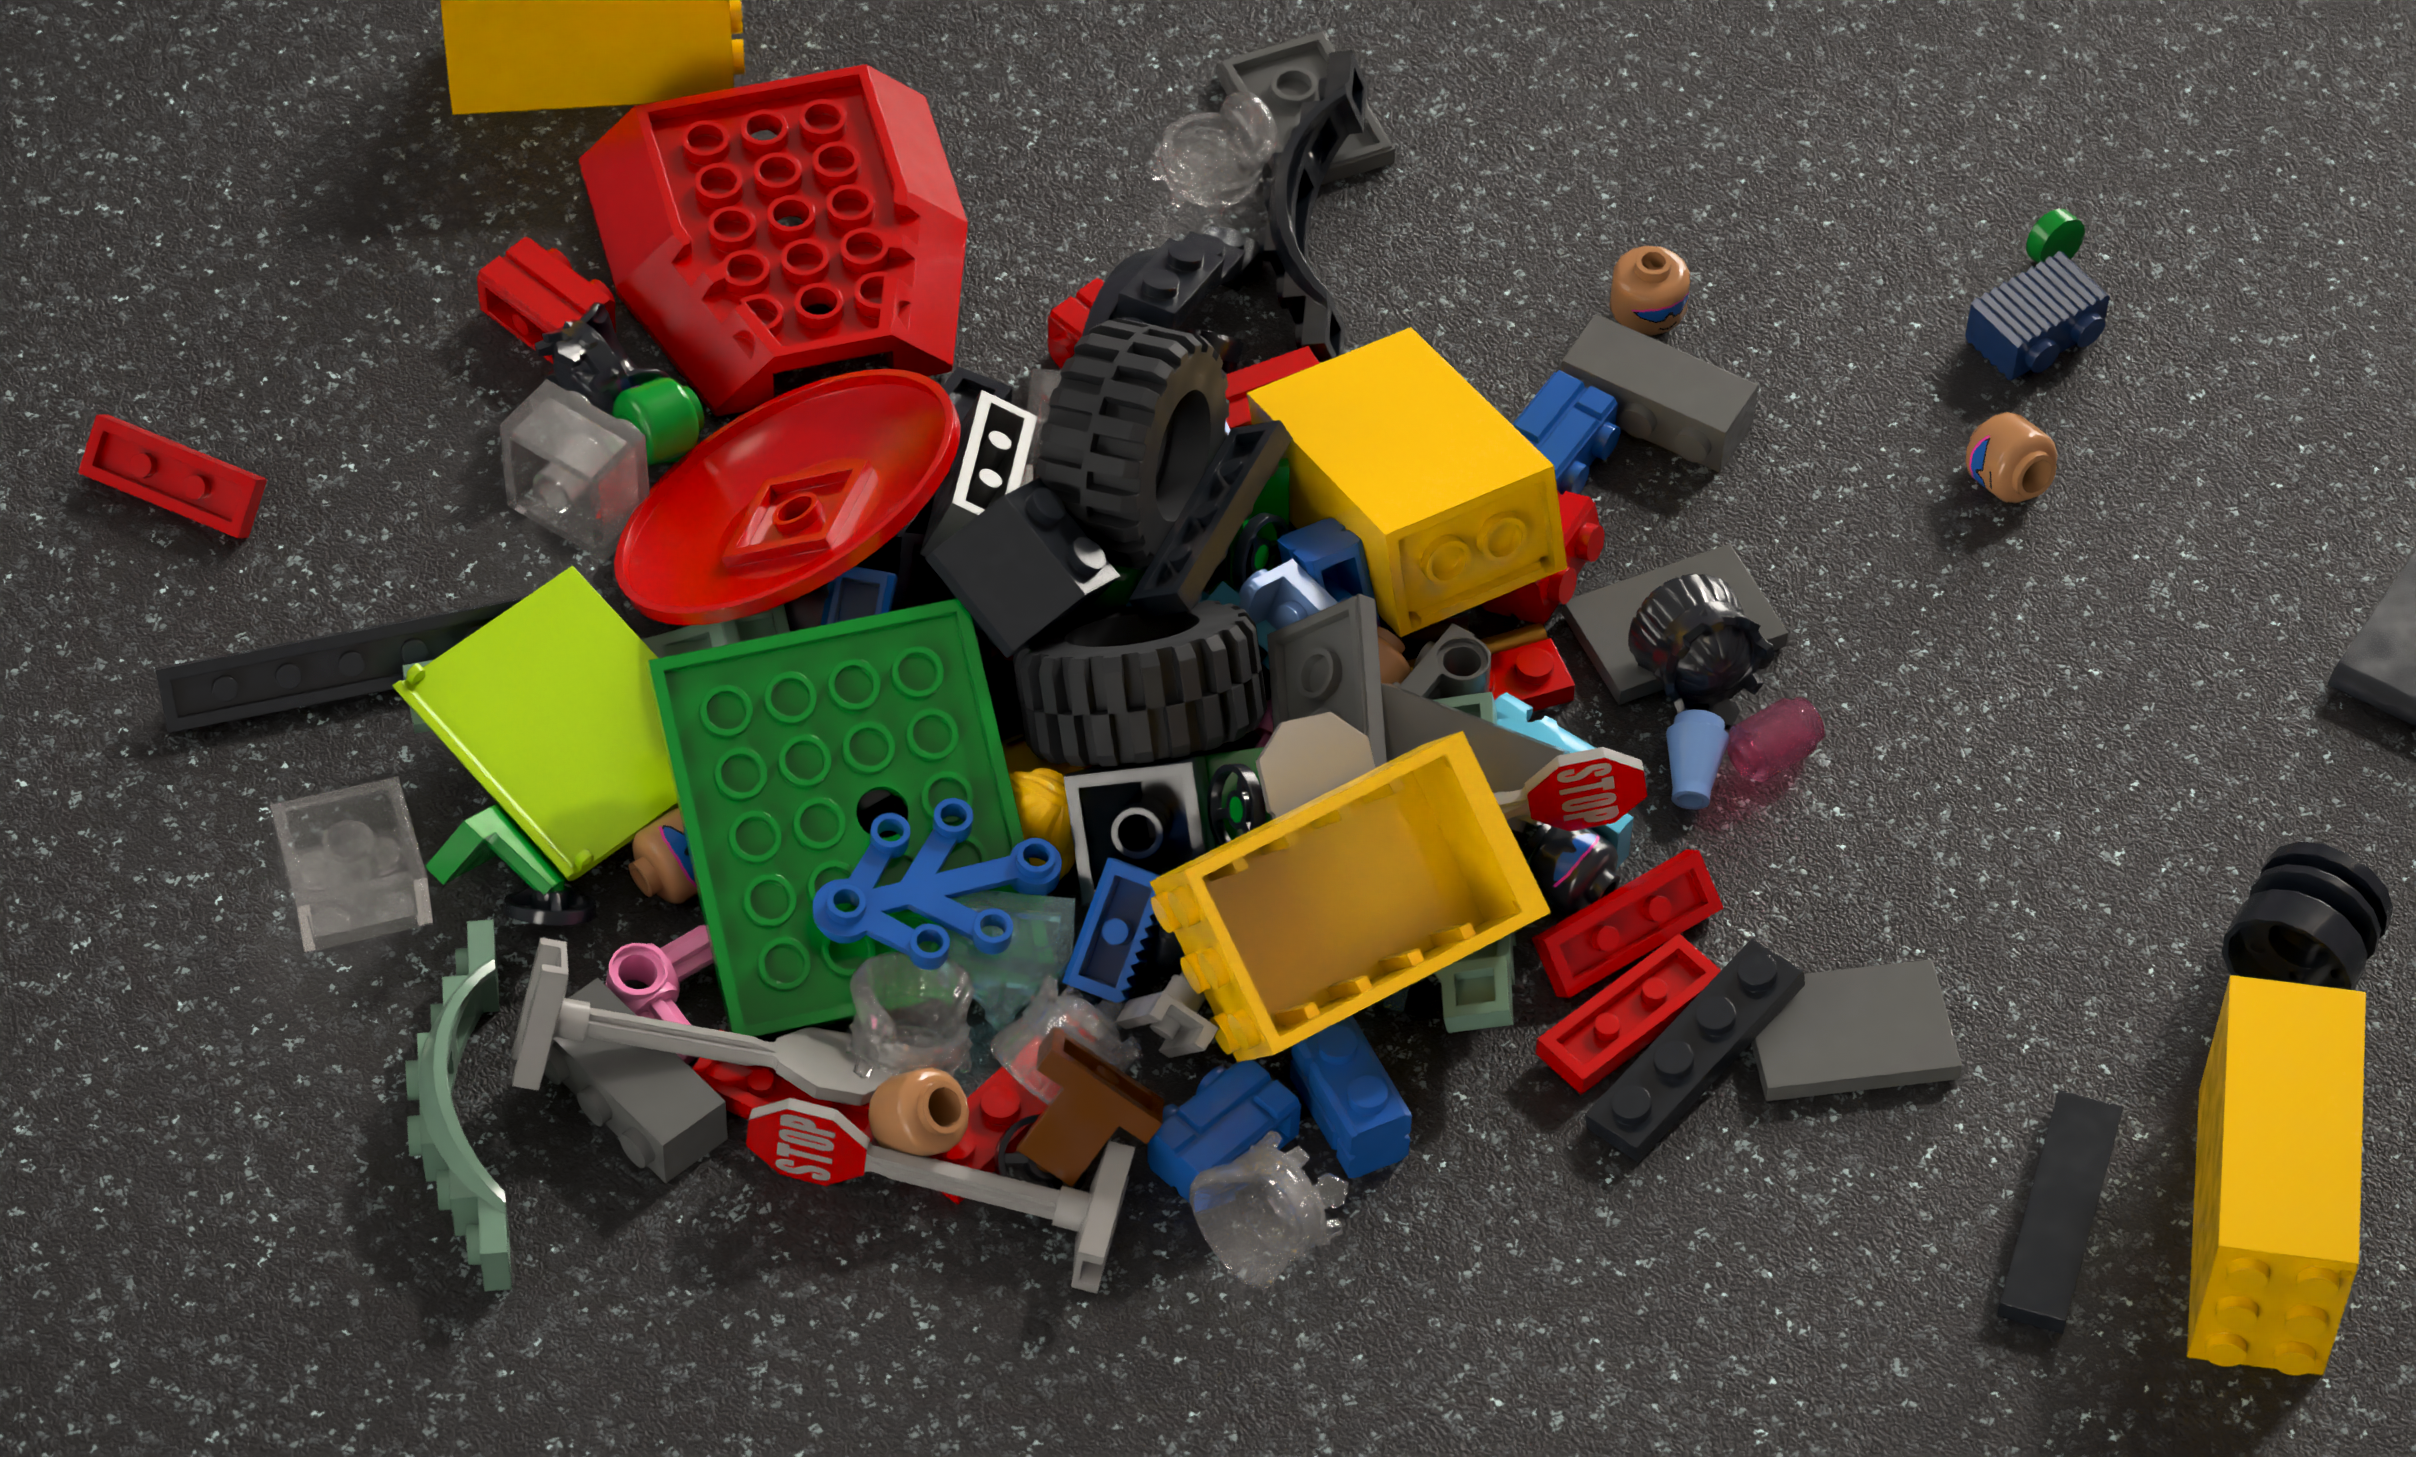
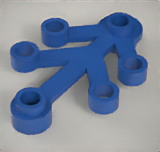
M948 798L936 806L933 816V830L901 882L875 888L891 858L902 856L907 851L910 840V825L907 820L895 813H885L873 821L870 831V845L849 879L830 881L818 890L813 900V920L818 929L834 942L853 943L867 935L908 955L914 965L924 970L937 969L947 961L950 946L948 933L942 927L935 924H923L913 929L887 914L908 909L972 940L976 948L983 953L999 954L1004 952L1011 944L1013 934V921L1011 917L1003 910L996 908L985 909L979 913L952 900V898L1006 885H1011L1014 890L1027 897L1045 896L1051 893L1058 885L1062 865L1061 856L1058 850L1048 841L1041 838H1030L1018 843L1013 848L1010 856L940 872L956 844L963 842L969 837L973 823V811L969 804L961 799ZM947 816H957L964 823L959 826H949L942 819ZM884 831H894L901 838L896 841H886L879 834ZM1039 858L1047 863L1042 866H1032L1025 859ZM848 903L856 906L857 909L851 912H842L835 905ZM986 926H996L1004 933L998 937H989L982 932V929ZM924 941H931L939 945L940 949L936 952L928 953L922 951L918 945Z

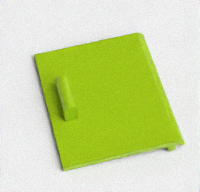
M574 566L553 578L426 666L422 667L419 663L414 664L407 671L405 680H399L393 684V688L568 881L579 878L634 839L641 829L671 810L678 808L647 671L648 660L657 659L658 657Z

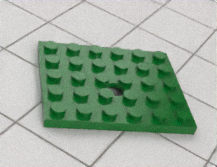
M957 598L648 660L647 671L729 1032L765 1039L792 1033L809 1026H826L1054 976L1056 971L1038 897L1021 895L1011 885L952 898V900L979 913L985 909L996 908L1003 910L1011 917L1013 921L1011 944L1004 952L999 954L983 953L976 948L972 940L908 909L887 914L913 929L923 924H935L942 927L948 933L950 946L947 961L941 967L934 970H924L917 967L908 955L867 935L853 943L834 942L818 929L813 920V900L818 890L830 881L849 879L870 845V834L860 826L856 810L860 799L871 791L879 789L888 790L895 797L902 799L907 809V822L910 825V840L907 851L898 858H891L875 888L901 882L933 830V816L936 806L948 798H957L968 803L973 811V823L969 837L963 842L956 844L940 872L1010 856L1013 848L1018 843L1024 841L972 617ZM947 816L942 819L949 826H959L964 823L957 816ZM896 834L892 837L882 839L886 841H896L900 839L901 836L899 834ZM1029 858L1025 859V861L1028 864H1030ZM848 903L835 905L842 912H851L857 909L856 906ZM986 926L982 929V932L989 937H998L1004 933L996 926ZM924 941L918 945L922 951L933 953L940 949L939 945L931 941Z

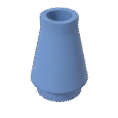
M1704 710L1682 711L1674 717V724L1666 731L1673 787L1671 800L1681 808L1703 809L1710 803L1711 790L1730 740L1728 733L1724 730L1725 722L1717 714Z

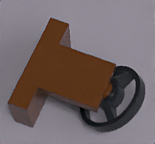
M1054 1025L1038 1047L1036 1070L1061 1086V1088L1041 1115L1025 1117L1012 1124L1003 1133L995 1150L996 1175L1008 1177L1005 1165L1023 1166L1029 1178L1037 1182H1046L1049 1188L1061 1190V1187L1064 1186V1181L1071 1188L1080 1190L1084 1184L1089 1164L1118 1126L1145 1144L1150 1141L1163 1123L1164 1099ZM1033 1124L1017 1145V1151L1020 1153H1005L1008 1142L1013 1134L1021 1127Z

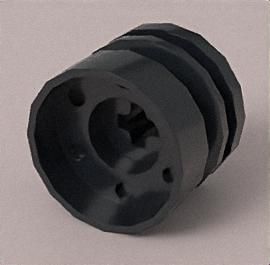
M2299 841L2278 847L2267 858L2261 869L2260 876L2251 887L2250 897L2241 905L2224 935L2222 955L2228 971L2233 976L2354 991L2365 972L2366 961L2375 953L2379 939L2384 936L2391 922L2393 904L2387 887L2371 868L2349 853L2331 846Z

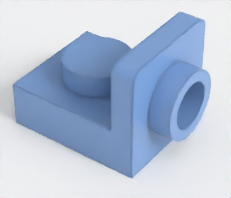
M1293 559L1270 571L1261 569L1255 572L1245 581L1239 591V597L1241 598L1239 608L1244 609L1256 624L1267 620L1276 630L1338 603Z

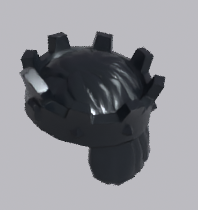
M594 302L590 305L579 320L565 321L563 327L551 332L542 333L544 340L535 343V351L538 356L551 355L554 362L553 369L544 376L550 389L560 386L564 390V394L572 403L567 410L568 414L576 423H579L589 415L595 418L590 429L598 436H601L606 431L609 419L613 418V403L622 391L657 378H670L666 372L657 368H638L619 343L605 305L599 302Z
M1693 573L1665 582L1663 587L1659 586L1650 593L1649 597L1645 598L1641 607L1636 611V617H1633L1630 623L1628 633L1630 652L1634 655L1640 667L1654 673L1653 675L1656 676L1660 685L1665 690L1666 696H1670L1677 712L1680 713L1693 709L1707 710L1720 716L1725 722L1724 729L1731 730L1740 714V709L1736 702H1731L1730 699L1743 688L1756 695L1764 684L1756 673L1761 658L1768 660L1774 657V645L1764 639L1758 631L1761 625L1747 618L1738 597H1736L1734 590L1721 578L1711 575H1697Z

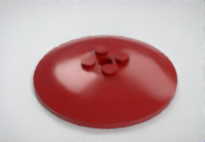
M874 369L845 373L804 385L744 413L714 432L685 454L652 486L637 505L621 533L616 548L614 568L619 587L632 607L642 615L655 621L686 626L721 623L748 617L790 602L834 580L862 562L893 538L917 515L939 488L950 470L960 442L961 426L954 404L940 384L927 376L899 369Z

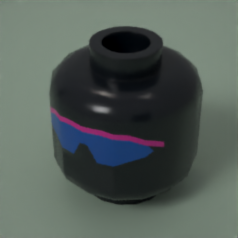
M1543 824L1533 834L1524 848V858L1544 899L1565 914L1573 915L1617 890L1620 884V876L1615 873L1618 861V853L1615 846L1590 828L1569 832Z

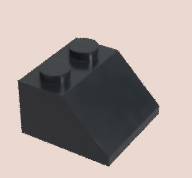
M1040 478L1003 495L925 558L1006 658L1075 622L1120 577L1106 559L1101 547L1085 534L1067 512L1059 496L1049 490Z
M1204 750L1191 752L1188 756L1174 759L1171 757L1156 759L1150 763L1136 764V762L1106 767H1101L1099 764L1065 774L1063 777L1083 904L1092 902L1108 858L1118 859L1162 876L1218 848L1208 820L1207 795L1209 783Z

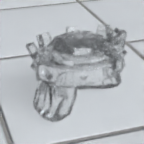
M1239 91L1229 94L1224 100L1219 113H1193L1179 118L1174 123L1168 125L1163 133L1164 140L1153 152L1157 157V161L1151 168L1153 179H1164L1171 189L1167 201L1177 209L1186 200L1207 207V219H1222L1225 207L1239 202L1244 209H1250L1255 204L1258 182L1263 181V166L1275 152L1274 147L1277 145L1278 128L1270 109L1253 92Z
M891 951L866 959L855 970L850 980V988L856 1014L854 1022L849 1026L853 1034L845 1054L855 1056L856 1054L857 1058L853 1070L856 1075L862 1079L869 1078L876 1068L891 1074V1076L928 1067L945 1071L954 1079V1071L958 1068L962 1073H970L972 1063L969 1049L973 1043L969 1039L970 1026L966 1019L975 989L971 980V974L965 971L964 966L948 957L941 967L934 970H924L914 965L908 955L900 951Z
M1045 975L1037 995L1030 997L1031 1003L1023 1011V1017L1009 1024L994 1036L990 1048L992 1054L1005 1070L1024 1088L1047 1105L1060 1090L1061 1086L1038 1072L1036 1064L1038 1047L1054 1025L1124 1073L1132 1063L1144 1056L1140 1051L1143 1048L1133 1036L1121 1043L1117 1028L1121 1030L1123 1027L1115 1023L1124 1008L1123 1002L1115 1003L1102 1000L1095 1008L1088 1001L1082 999V993L1070 986H1067L1059 997V990L1056 988L1058 980L1050 975Z
M1269 1131L1261 1141L1259 1140L1255 1146L1251 1145L1248 1152L1239 1156L1230 1164L1219 1165L1199 1172L1192 1181L1189 1191V1200L1194 1218L1214 1254L1239 1281L1245 1285L1248 1284L1249 1287L1260 1290L1273 1285L1293 1259L1306 1258L1308 1252L1331 1244V1238L1341 1235L1342 1224L1339 1219L1326 1220L1324 1209L1330 1206L1337 1208L1344 1205L1349 1186L1346 1181L1330 1173L1318 1178L1319 1183L1312 1186L1308 1176L1301 1169L1309 1160V1155L1299 1146L1286 1154L1278 1150L1277 1146L1282 1138L1278 1132Z

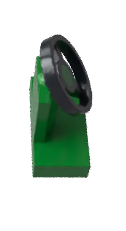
M1288 458L1280 459L1276 473L1268 479L1255 501L1253 512L1242 523L1228 547V553L1224 559L1225 580L1229 579L1230 584H1234L1238 594L1245 581L1255 572L1261 569L1270 571L1282 565L1277 540L1281 536L1290 533V467Z
M1264 747L1205 755L1209 782L1207 813L1210 829L1217 847L1273 820L1266 810L1256 766V760Z
M498 803L464 820L425 866L444 885L497 855L530 886L524 891L511 893L504 898V914L506 916L523 922L543 925L581 924L592 921L596 917V901L588 896L578 894L565 886L568 880ZM570 907L578 908L576 910H569Z

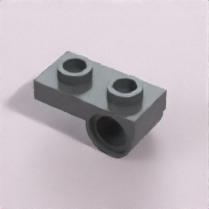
M1452 623L1436 643L1429 641L1421 649L1413 670L1401 684L1394 682L1392 685L1432 700L1489 692L1491 653L1482 641L1474 637L1473 633Z

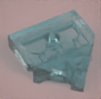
M991 890L952 898V900L979 913L989 908L1003 910L1013 921V934L1011 944L1004 952L986 954L978 950L972 940L940 925L950 938L949 954L947 961L944 963L942 977L948 983H958L986 1010L984 1018L998 1032L1014 1021L1015 1014L1043 993H1052L1060 987L1062 975L1066 972L1073 953L1075 899ZM986 926L982 929V932L989 937H998L1004 933L996 926Z

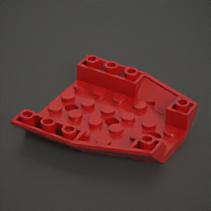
M864 64L636 105L579 158V167L616 295L715 417L749 411L773 399V373L879 353L885 354L889 369L916 372L927 377L953 371L968 221L926 97L917 91ZM759 131H772L777 137L770 140H758L751 137V135ZM796 216L804 221V223L789 227L781 225L777 221L784 217ZM813 304H826L833 310L826 314L814 315L806 312L804 309Z

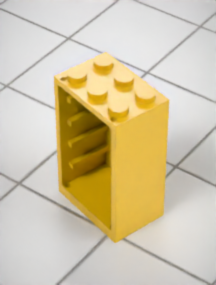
M440 0L452 115L648 104L734 88V75L745 74L743 39L732 40L731 35L743 33L741 0Z
M1411 327L1247 393L1252 425L1281 420L1293 438L1282 458H1288L1290 467L1289 521L1298 530L1322 519L1334 518L1345 526L1346 530H1350L1362 539L1378 614L1399 637L1408 635L1567 568L1554 465Z
M1463 731L1423 744L1150 881L1156 894L1151 897L1154 914L1167 933L1174 931L1185 954L1180 959L1182 971L1192 989L1198 994L1204 993L1215 1015L1210 1018V1022L1219 1028L1214 1037L1226 1054L1233 1052L1237 1062L1275 1055L1551 913Z
M2233 975L2229 977L2199 1089L2187 1358L2208 1360L2215 1365L2227 1367L2241 1364L2272 1368L2288 1375H2304L2307 1373L2324 1375L2359 1265L2366 992Z

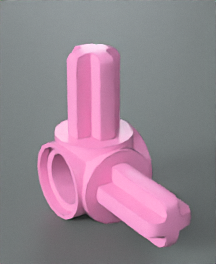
M700 925L661 948L653 943H631L620 947L612 955L609 962L605 985L637 1016L691 1025L675 1003L680 992L679 982L714 963L706 926ZM638 980L644 982L648 987L645 989H632L623 982ZM677 1054L687 1065L696 1058L694 1056Z

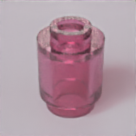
M1795 697L1792 700L1781 698L1730 729V743L1727 747L1728 756L1734 768L1745 777L1750 776L1758 782H1766L1815 752L1817 743L1821 742L1825 737L1823 721L1815 707L1805 698Z

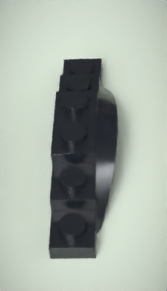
M1352 50L1329 52L1327 77H1321L1319 80L1318 91L1320 101L1302 102L1300 123L1292 129L1291 136L1283 152L1274 153L1272 177L1266 178L1263 186L1268 218L1267 226H1262L1259 229L1260 255L1264 262L1271 263L1277 276L1279 304L1282 309L1289 310L1296 324L1295 341L1297 349L1309 346L1319 363L1343 355L1346 327L1328 289L1309 267V229L1313 207L1321 183L1333 158L1349 134L1363 133L1368 85Z
M1211 225L1201 235L1190 231L1182 241L1169 238L1160 248L1146 249L1132 254L1124 259L1104 282L1091 307L1082 337L1089 335V330L1094 326L1115 318L1178 330L1194 308L1219 285L1236 291L1243 287L1263 263L1259 242L1245 237L1238 230Z

